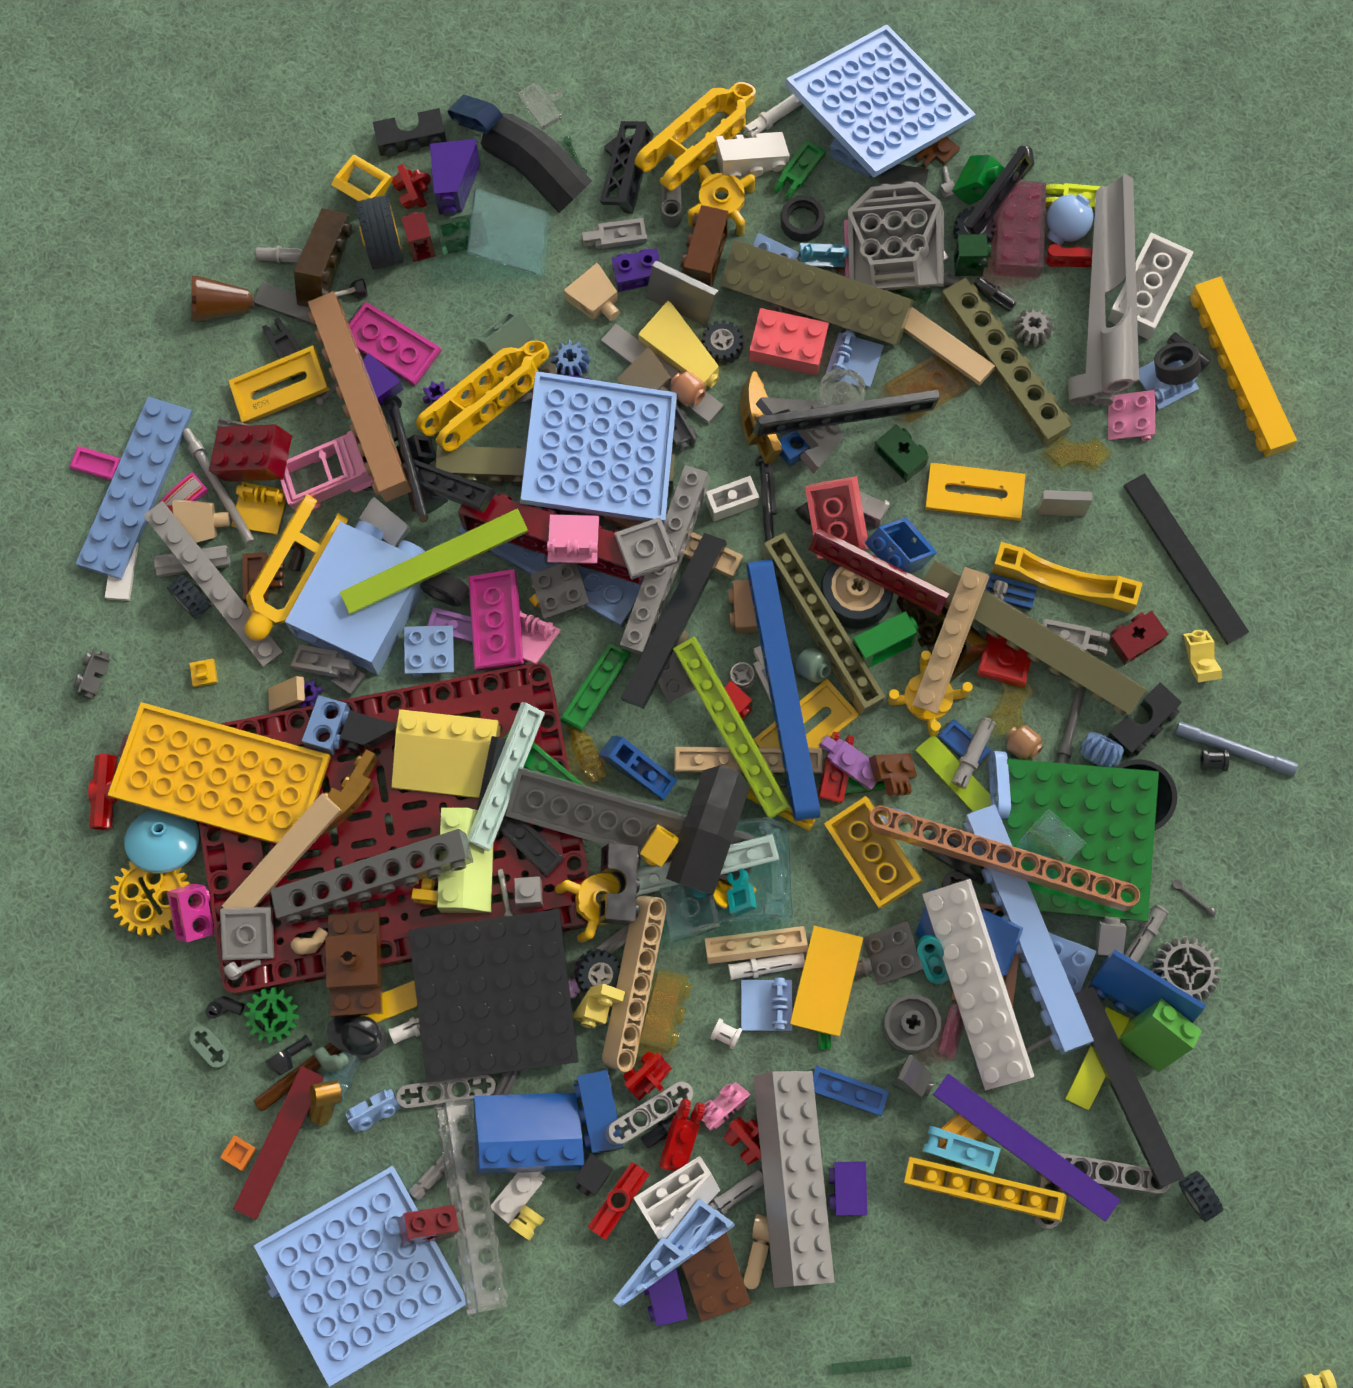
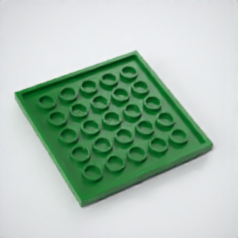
M1007 759L1011 811L1009 817L1002 819L1012 846L1131 883L1140 892L1138 903L1131 910L1121 911L1027 881L1039 911L1100 918L1108 916L1117 917L1121 920L1148 922L1159 771ZM1021 862V866L1024 870H1034L1033 864L1031 862ZM1046 870V875L1049 878H1058L1056 870ZM1071 877V883L1074 886H1083V882L1079 877ZM1096 885L1095 888L1099 894L1106 895L1108 893L1104 885ZM1121 892L1120 896L1124 902H1132V896L1129 893Z

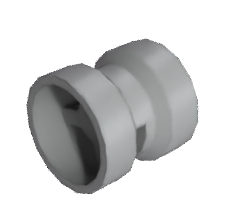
M745 662L735 664L730 671V681L732 680L742 691L749 690L754 683L753 667Z

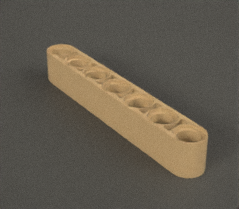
M639 896L636 899V903L639 905V914L635 922L629 924L616 987L619 990L625 991L622 1002L614 1003L612 1006L602 1055L603 1064L608 1068L623 1072L631 1070L636 1061L665 920L666 903L658 897Z

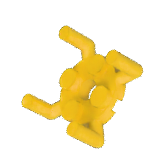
M701 165L698 169V178L701 183L699 204L688 211L689 226L693 227L692 222L695 212L699 213L701 205L728 211V218L731 217L736 223V234L743 236L745 233V220L739 211L744 206V188L746 187L748 193L755 191V176L749 174L739 180L733 175L727 176L723 175V173L712 174L705 165ZM718 192H725L728 197L720 200L715 195Z
M923 651L919 660L921 674L910 679L904 695H899V692L895 689L891 690L887 701L891 706L905 704L909 712L922 721H927L929 735L937 736L941 727L937 720L948 713L954 699L968 698L973 686L970 682H965L962 689L953 690L949 683L938 714L912 705L931 657L929 651Z
M600 873L590 876L580 885L570 880H565L555 887V891L558 894H563L566 891L576 894V910L588 921L586 930L577 936V940L580 943L592 939L598 925L608 924L599 923V904L596 902V894L599 892L603 894L618 893L619 882L612 874Z

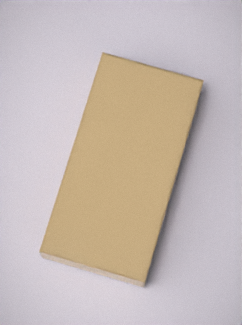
M295 676L268 688L269 712H279L305 700L304 677Z

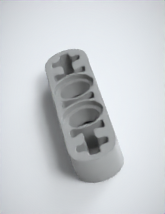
M480 1075L402 1086L398 1090L396 1098L400 1106L406 1109L474 1100V1096H470L471 1087L469 1081L474 1080L473 1086L481 1085L482 1080L486 1079V1082L492 1085L487 1089V1093H483L481 1089L474 1090V1096L493 1095L496 1083L491 1076ZM457 1083H463L466 1086V1093L462 1097H456L452 1093V1088ZM433 1086H437L441 1090L440 1098L435 1101H431L427 1097L428 1089ZM423 1087V1103H420V1098L411 1099L410 1104H407L406 1100H402V1096L406 1095V1090H410L412 1094H419L418 1088Z
M678 1082L615 1120L605 1130L607 1141L612 1145H621L677 1111L680 1101L683 1099L692 1100V1087L686 1082ZM678 1090L685 1091L686 1094L683 1095V1098L671 1101L670 1097L677 1094ZM656 1100H661L665 1103L666 1110L663 1114L655 1111L654 1103ZM635 1113H641L645 1117L643 1127H638L634 1124L633 1116ZM625 1125L629 1127L627 1131L621 1134V1138L613 1136V1133L616 1131L615 1128L620 1129Z

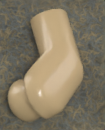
M318 927L311 938H294L291 942V948L300 955L315 953L325 941L328 933Z

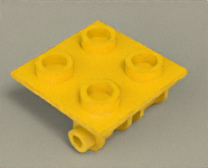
M242 482V485H238L236 488V494L239 495L236 508L248 529L278 535L287 500L284 490ZM232 521L231 527L237 528Z

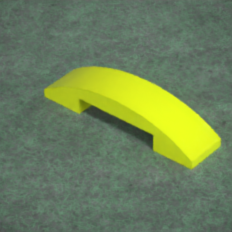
M1106 1007L1105 1012L1119 1039L1130 1018ZM1091 1044L1065 1098L1088 1111L1106 1077Z

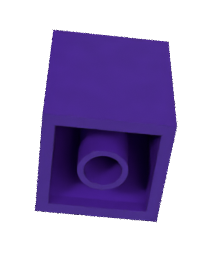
M476 139L430 144L434 195L439 215L454 216L463 211L480 167Z

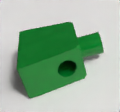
M972 155L964 166L952 192L968 205L977 202L984 197L1005 167L991 155Z

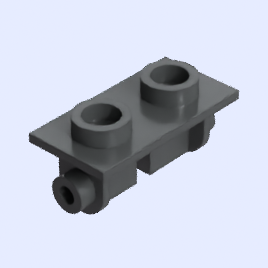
M676 405L674 420L676 430L673 431V442L677 449L680 448L681 451L688 449L689 444H691L692 448H695L696 439L698 438L696 430L692 425L689 426L685 420L686 414L683 408Z
M97 647L92 652H86L82 665L86 666L83 675L78 673L73 687L77 688L75 695H78L80 691L84 692L83 697L93 699V696L97 695L102 679L94 677V674L97 673L104 676L110 662V654L103 651L97 654Z

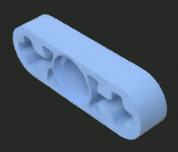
M991 751L988 760L991 805L995 804L1000 818L1007 819L1011 811L1008 757L1006 752Z

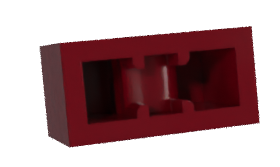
M413 212L405 217H401L413 262L436 257L425 213Z
M1153 611L1147 614L1141 612L1131 619V624L1126 627L1122 624L1111 632L1112 636L1108 643L1124 665L1162 643L1169 635ZM1133 634H1134V635L1140 634V635H1141V638H1139V637L1134 638L1132 635H1133Z
M455 1205L403 1213L398 1219L402 1246L453 1238L459 1231Z

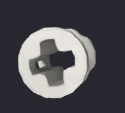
M719 1018L710 1039L713 1041L717 1039L728 1044L730 1049L733 1050L743 1029H735L723 1023V1020Z

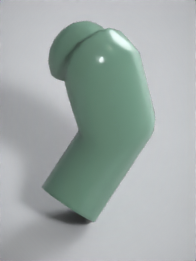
M324 1047L317 1049L314 1053L318 1062L327 1072L341 1071L343 1067L349 1064V1059L344 1053L338 1056H330Z

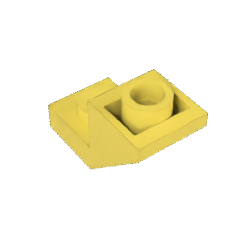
M1195 630L1192 633L1183 634L1191 672L1197 682L1222 679V669L1214 659V640L1208 631Z
M606 984L590 987L573 1013L574 1020L581 1022V1026L591 1029L598 1025L606 1024L610 1006L614 1003L622 1002L625 991Z

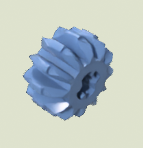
M569 339L566 346L560 342L559 349H553L554 357L551 358V363L557 367V373L564 376H574L576 374L578 377H582V371L588 372V364L591 362L590 356L587 355L588 349L586 347L581 348L579 341L572 345V341ZM568 358H573V362H568Z
M1089 732L1083 740L1080 753L1085 759L1090 760L1091 763L1112 768L1119 764L1124 751L1118 742L1095 732Z

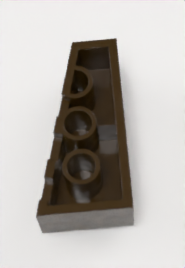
M321 209L293 271L297 305L309 307V301L330 293L342 253L345 249L347 237H350L352 233V224L349 223L348 213Z

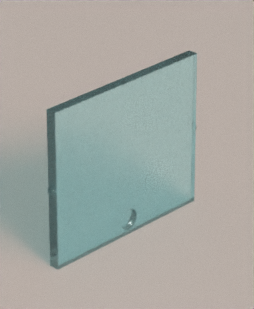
M476 188L473 196L467 254L538 276H544L547 248L549 246L551 212Z

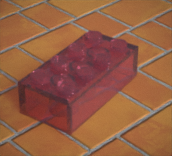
M1019 181L996 212L993 276L1040 278L1044 258L1046 182Z

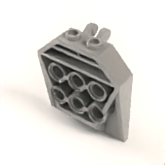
M907 181L901 184H880L879 186L871 187L848 209L849 278L883 290L943 286L944 211L940 200L917 182ZM918 222H923V223L920 224V225H917V226L915 225V224L918 223ZM900 224L899 226L892 228L893 225ZM877 226L875 229L869 230L871 227ZM918 247H923L919 251H914ZM895 249H900L896 253H891ZM876 251L875 254L869 255V253Z

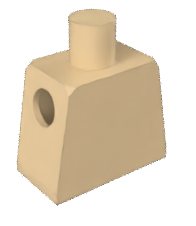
M598 263L564 289L565 300L592 320L604 314L609 321H613L620 314V311L613 305L618 301L617 291Z
M187 500L172 501L174 516L195 542L217 537V527L230 526L229 512L215 513L214 503Z

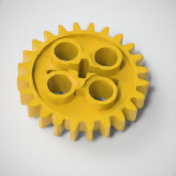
M130 861V870L121 868L124 876H115L114 878L119 884L110 887L116 891V894L109 896L111 900L116 901L115 904L110 906L112 910L118 911L114 918L117 920L122 919L120 925L123 927L129 925L128 931L131 933L137 929V934L143 936L146 930L150 937H153L155 930L160 935H163L164 927L172 931L171 923L173 921L170 905H163V899L168 895L167 891L191 885L189 882H183L188 877L187 874H179L182 869L181 867L166 873H151L139 869ZM160 874V881L157 884H151L152 876ZM140 878L144 879L147 888L153 892L154 900L163 911L161 915L158 914L154 903L148 899L149 895L141 885ZM134 887H138V895L134 898H130V890ZM145 908H151L150 916L142 919V911Z

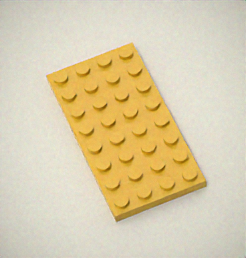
M140 702L108 796L277 844L317 799L331 757L329 754Z

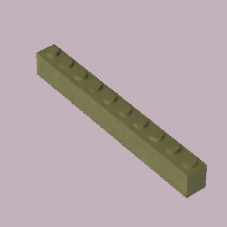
M437 445L436 468L477 483L481 481L498 486L502 485L503 482L512 483L514 486H522L526 449L459 446L453 451H445ZM671 454L668 490L674 489L675 454Z
M935 560L923 581L949 593L944 605L949 609L962 575L940 561ZM986 589L984 590L972 621L973 624L982 623L986 626L985 631L996 638L999 635L1008 639L1006 641L1007 645L1015 650H1019L1021 647L1028 652L1027 657L1037 663H1040L1042 660L1049 665L1048 670L1054 674L1061 676L1063 673L1070 678L1069 683L1075 687L1082 689L1084 686L1092 691L1090 695L1100 702H1103L1104 699L1113 704L1111 708L1123 716L1125 713L1131 715L1145 693L1146 687Z

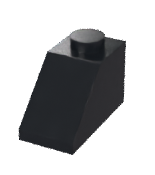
M349 710L340 739L345 744V748L355 752H359L360 749L370 750L395 737L397 724Z

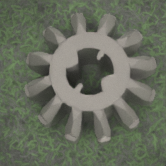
M1031 307L1029 312L1023 310L1020 313V317L1017 316L1014 323L1016 326H1014L1013 332L1018 334L1017 341L1025 339V347L1028 346L1029 342H1032L1034 348L1038 346V342L1044 345L1047 342V338L1052 336L1053 332L1051 329H1053L1054 323L1049 321L1050 314H1042V308L1035 312L1034 308Z

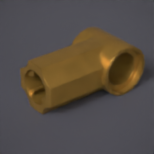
M337 1080L310 1085L311 1106L308 1114L310 1122L316 1123L318 1126H324L332 1119L335 1104L340 1103L342 1098L340 1084Z

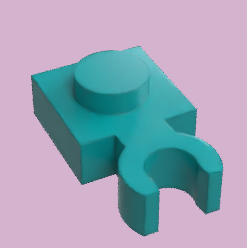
M742 868L739 869L740 877L737 880L736 875L731 872L727 876L728 882L733 887V889L727 890L729 911L733 916L757 909L753 885L747 883L749 874Z

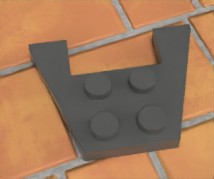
M761 397L756 402V406L765 416L822 407L817 401ZM838 424L798 430L797 432L811 448L804 451L800 458L811 472L815 473L845 437Z

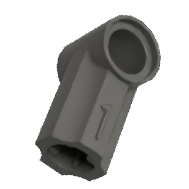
M661 184V217L663 224L669 228L677 227L682 222L681 184L672 191Z

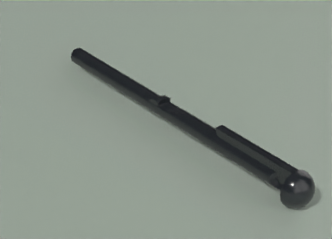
M390 395L385 399L384 407L393 440H398L401 454L405 459L403 468L407 473L418 519L424 523L428 521V515L399 410L402 406V401L398 396Z
M760 455L755 460V466L760 467L765 542L774 538L772 514H777L773 463L765 464Z

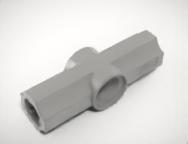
M227 545L201 549L216 569L230 567L231 562ZM173 553L155 556L154 565L158 578L188 573Z

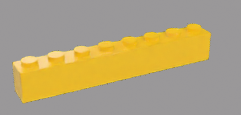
M1220 276L1195 285L1190 295L1191 305L1199 311L1200 324L1209 333L1208 340L1210 346L1213 349L1216 348L1219 355V366L1227 372L1228 385L1230 389L1235 390L1238 396L1236 399L1237 405L1240 410H1244L1247 416L1246 424L1248 429L1255 433V442L1260 452L1263 451L1265 457H1269L1292 449L1297 439L1222 277Z

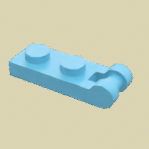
M929 1126L927 1134L930 1136L928 1143L924 1144L922 1152L994 1174L1001 1148ZM940 1138L947 1140L945 1149L937 1147Z

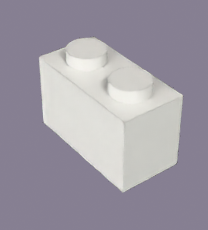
M751 476L709 490L705 494V502L713 522L756 507L759 501V495Z

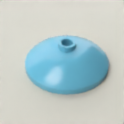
M151 809L138 816L128 827L124 839L125 851L130 861L141 870L151 873L174 871L188 863L195 855L200 844V832L196 821Z

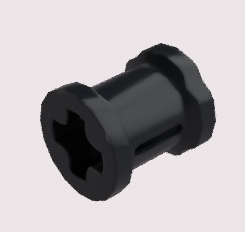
M1202 749L1200 754L1201 771H1206L1209 768L1222 769L1223 772H1227L1229 768V751L1214 752Z

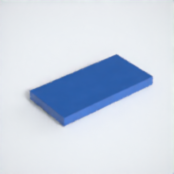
M926 905L915 934L919 937L925 935L936 936ZM981 909L1001 974L1005 976L1008 974L1023 927Z

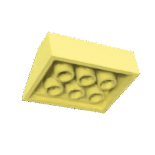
M399 709L395 736L392 789L479 798L491 736H500L501 728L498 720Z

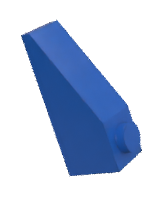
M611 736L598 755L617 771L662 800L666 798L677 782L676 778L624 737Z

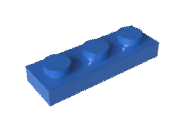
M816 1066L813 1074L815 1094L880 1117L882 1116L889 1091Z

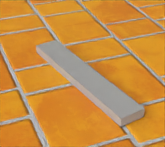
M616 323L601 339L602 344L630 365L647 348V346ZM657 355L672 379L676 374H682ZM706 392L703 400L698 405L685 407L709 425L721 412L724 405Z

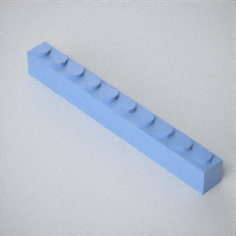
M995 804L966 815L965 823H963L965 832L1012 846ZM976 845L972 847L975 855L981 856L985 854L981 846ZM999 853L996 855L1000 863L1009 862L1006 854ZM984 867L982 874L987 884L991 883L994 891L991 893L996 907L1000 906L1004 915L1001 918L1023 927L1015 953H1020L1023 961L1021 963L1022 972L1026 978H1030L1033 985L1030 988L1035 1002H1040L1043 1009L1040 1012L1045 1026H1050L1053 1033L1050 1036L1055 1050H1060L1061 1055L1090 1045L1094 1041L1028 882Z

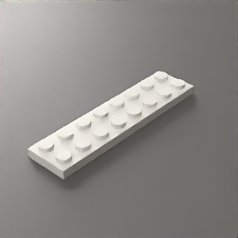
M971 879L922 894L935 935L941 942L944 950V964L985 1090L1034 1077Z

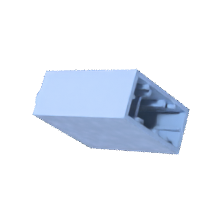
M360 520L355 528L340 522L285 623L293 636L319 648L339 651L347 657V660H351L353 664L379 675L423 593V590L420 588L421 583L353 615L349 614L340 591L425 551L405 540H401L398 547L382 541L384 533L368 522Z

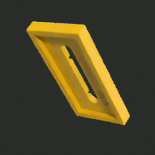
M313 345L228 380L241 422L246 424L330 390L317 349ZM304 372L307 373L306 379L259 399H252V395L257 390L265 389L289 379L291 376Z
M930 463L925 510L1020 521L1025 474ZM957 485L1005 491L1007 497L998 499L997 497L948 492L945 486Z
M828 679L800 700L804 724L823 708L828 707L831 710V714L806 734L808 748H821L818 745L823 737L828 736L831 738L833 731L839 733L859 717V713ZM775 722L753 739L758 748H780Z

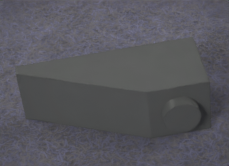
M908 1055L892 1086L920 1100L923 1094L929 1095L934 1085V1082L930 1081L933 1074L915 1057Z

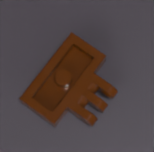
M946 136L919 151L915 161L919 163L925 157L926 160L922 163L924 168H927L935 159L945 166L959 152L960 147Z
M267 552L242 554L244 602H247L246 596L268 559ZM283 563L280 565L278 571L284 570ZM276 572L263 595L264 601H269V589L284 588L283 581H275L284 579L283 572Z
M911 753L881 754L869 758L875 782L884 781L889 796L911 794L912 789L909 779L917 777Z

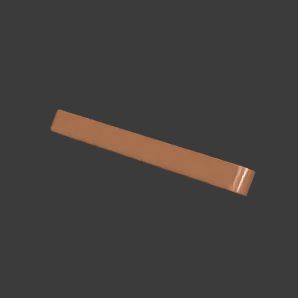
M877 806L870 813L868 823L870 829L875 833L1121 911L1131 910L1140 899L1139 889L1131 883L886 806ZM876 815H883L886 817L887 823L883 825L877 824L874 821V817ZM903 822L908 823L912 830L902 832L898 825ZM926 830H931L935 833L936 838L927 840L922 833ZM949 838H956L960 842V846L952 848L948 845L947 840ZM976 845L981 846L985 854L981 856L975 855L972 852V847ZM999 853L1006 854L1009 862L1000 863L996 855ZM1021 862H1031L1033 864L1034 870H1024L1021 866ZM1046 870H1056L1058 878H1049L1046 875ZM1071 877H1079L1083 882V886H1074L1071 883ZM1096 885H1104L1108 893L1106 895L1099 894L1096 891ZM1121 892L1129 893L1132 896V902H1124L1120 896Z

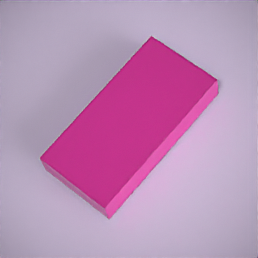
M78 446L69 467L75 471L112 481L121 458Z

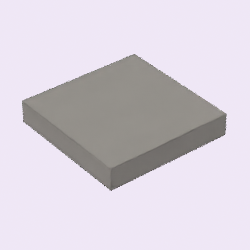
M1044 490L1037 506V515L1085 516L1092 502V492Z
M660 517L614 533L631 580L677 564V558Z
M272 907L220 909L222 960L274 958Z

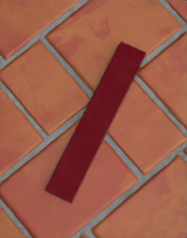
M820 528L816 530L809 551L938 616L940 615L949 593Z
M304 1066L300 1067L233 1210L257 1220L310 1109V1085L322 1083L325 1076Z

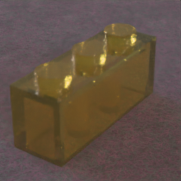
M659 968L640 1038V1045L670 1053L671 1047L676 1048L679 1033L675 1032L678 1022H683L686 1008L682 1007L684 998L689 999L692 984L688 983L689 976Z

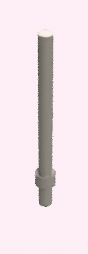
M190 428L184 429L182 434L189 445L188 449L191 455L198 460L246 545L254 543V537L219 477L209 472L210 462L204 453L203 445L200 441L196 440Z

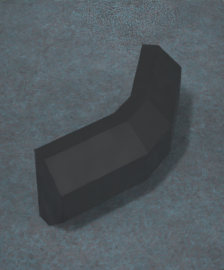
M502 113L503 118L487 134L483 133L481 139L482 148L514 167L560 213L592 180L562 147L545 132L514 114Z
M722 765L703 770L666 879L714 895L750 785L740 771Z

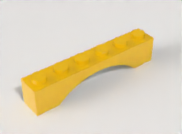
M1004 542L1000 543L991 572L1132 614L1137 605L1143 584L1142 582L1121 576L1097 575L1069 569L1044 560L1025 548Z

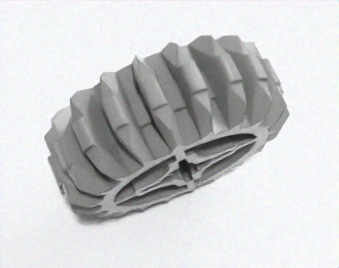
M1187 936L1182 937L1181 943L1177 938H1173L1172 945L1166 942L1163 944L1164 950L1159 949L1156 952L1160 958L1153 959L1152 963L1160 967L1152 969V972L1160 974L1161 978L1176 987L1178 986L1172 982L1169 975L1179 978L1184 989L1178 988L1202 1002V997L1205 999L1210 998L1209 991L1215 992L1217 990L1213 983L1221 981V978L1214 974L1222 972V968L1214 967V964L1220 961L1219 958H1211V955L1215 952L1214 949L1204 950L1207 943L1203 942L1198 946V939L1195 937L1191 940L1190 944ZM1181 951L1180 964L1168 967L1171 955ZM1189 952L1197 955L1202 960L1204 965H1199L1195 963L1192 958V954H1190ZM1187 965V969L1195 972H1192L1187 976V973L1185 971L1179 969H1182ZM1206 974L1201 988L1192 990L1194 977Z

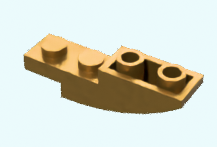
M753 371L745 382L741 393V423L748 445H757L764 463L771 464L774 463L781 453L782 448L776 434L755 436L753 429L757 418L765 416L756 406V402L761 397L768 396L757 371Z
M366 749L363 755L360 754L354 763L355 769L351 776L348 775L341 785V792L332 788L329 793H325L342 812L321 835L329 832L346 820L362 804L373 789L374 784L368 777L378 758L371 751Z

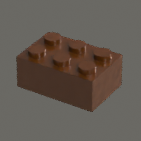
M701 205L699 213L695 212L692 222L694 227L693 234L689 233L686 243L688 250L687 254L682 256L680 267L682 268L681 273L713 287L728 234V211Z
M724 1233L682 1263L701 1322L751 1304L727 1233Z

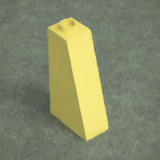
M667 301L638 334L639 341L679 372L689 371L705 383L704 390L708 386L712 388L719 380L718 364L672 303Z

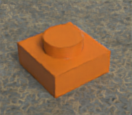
M234 1135L220 1158L239 1170L244 1171L257 1148Z

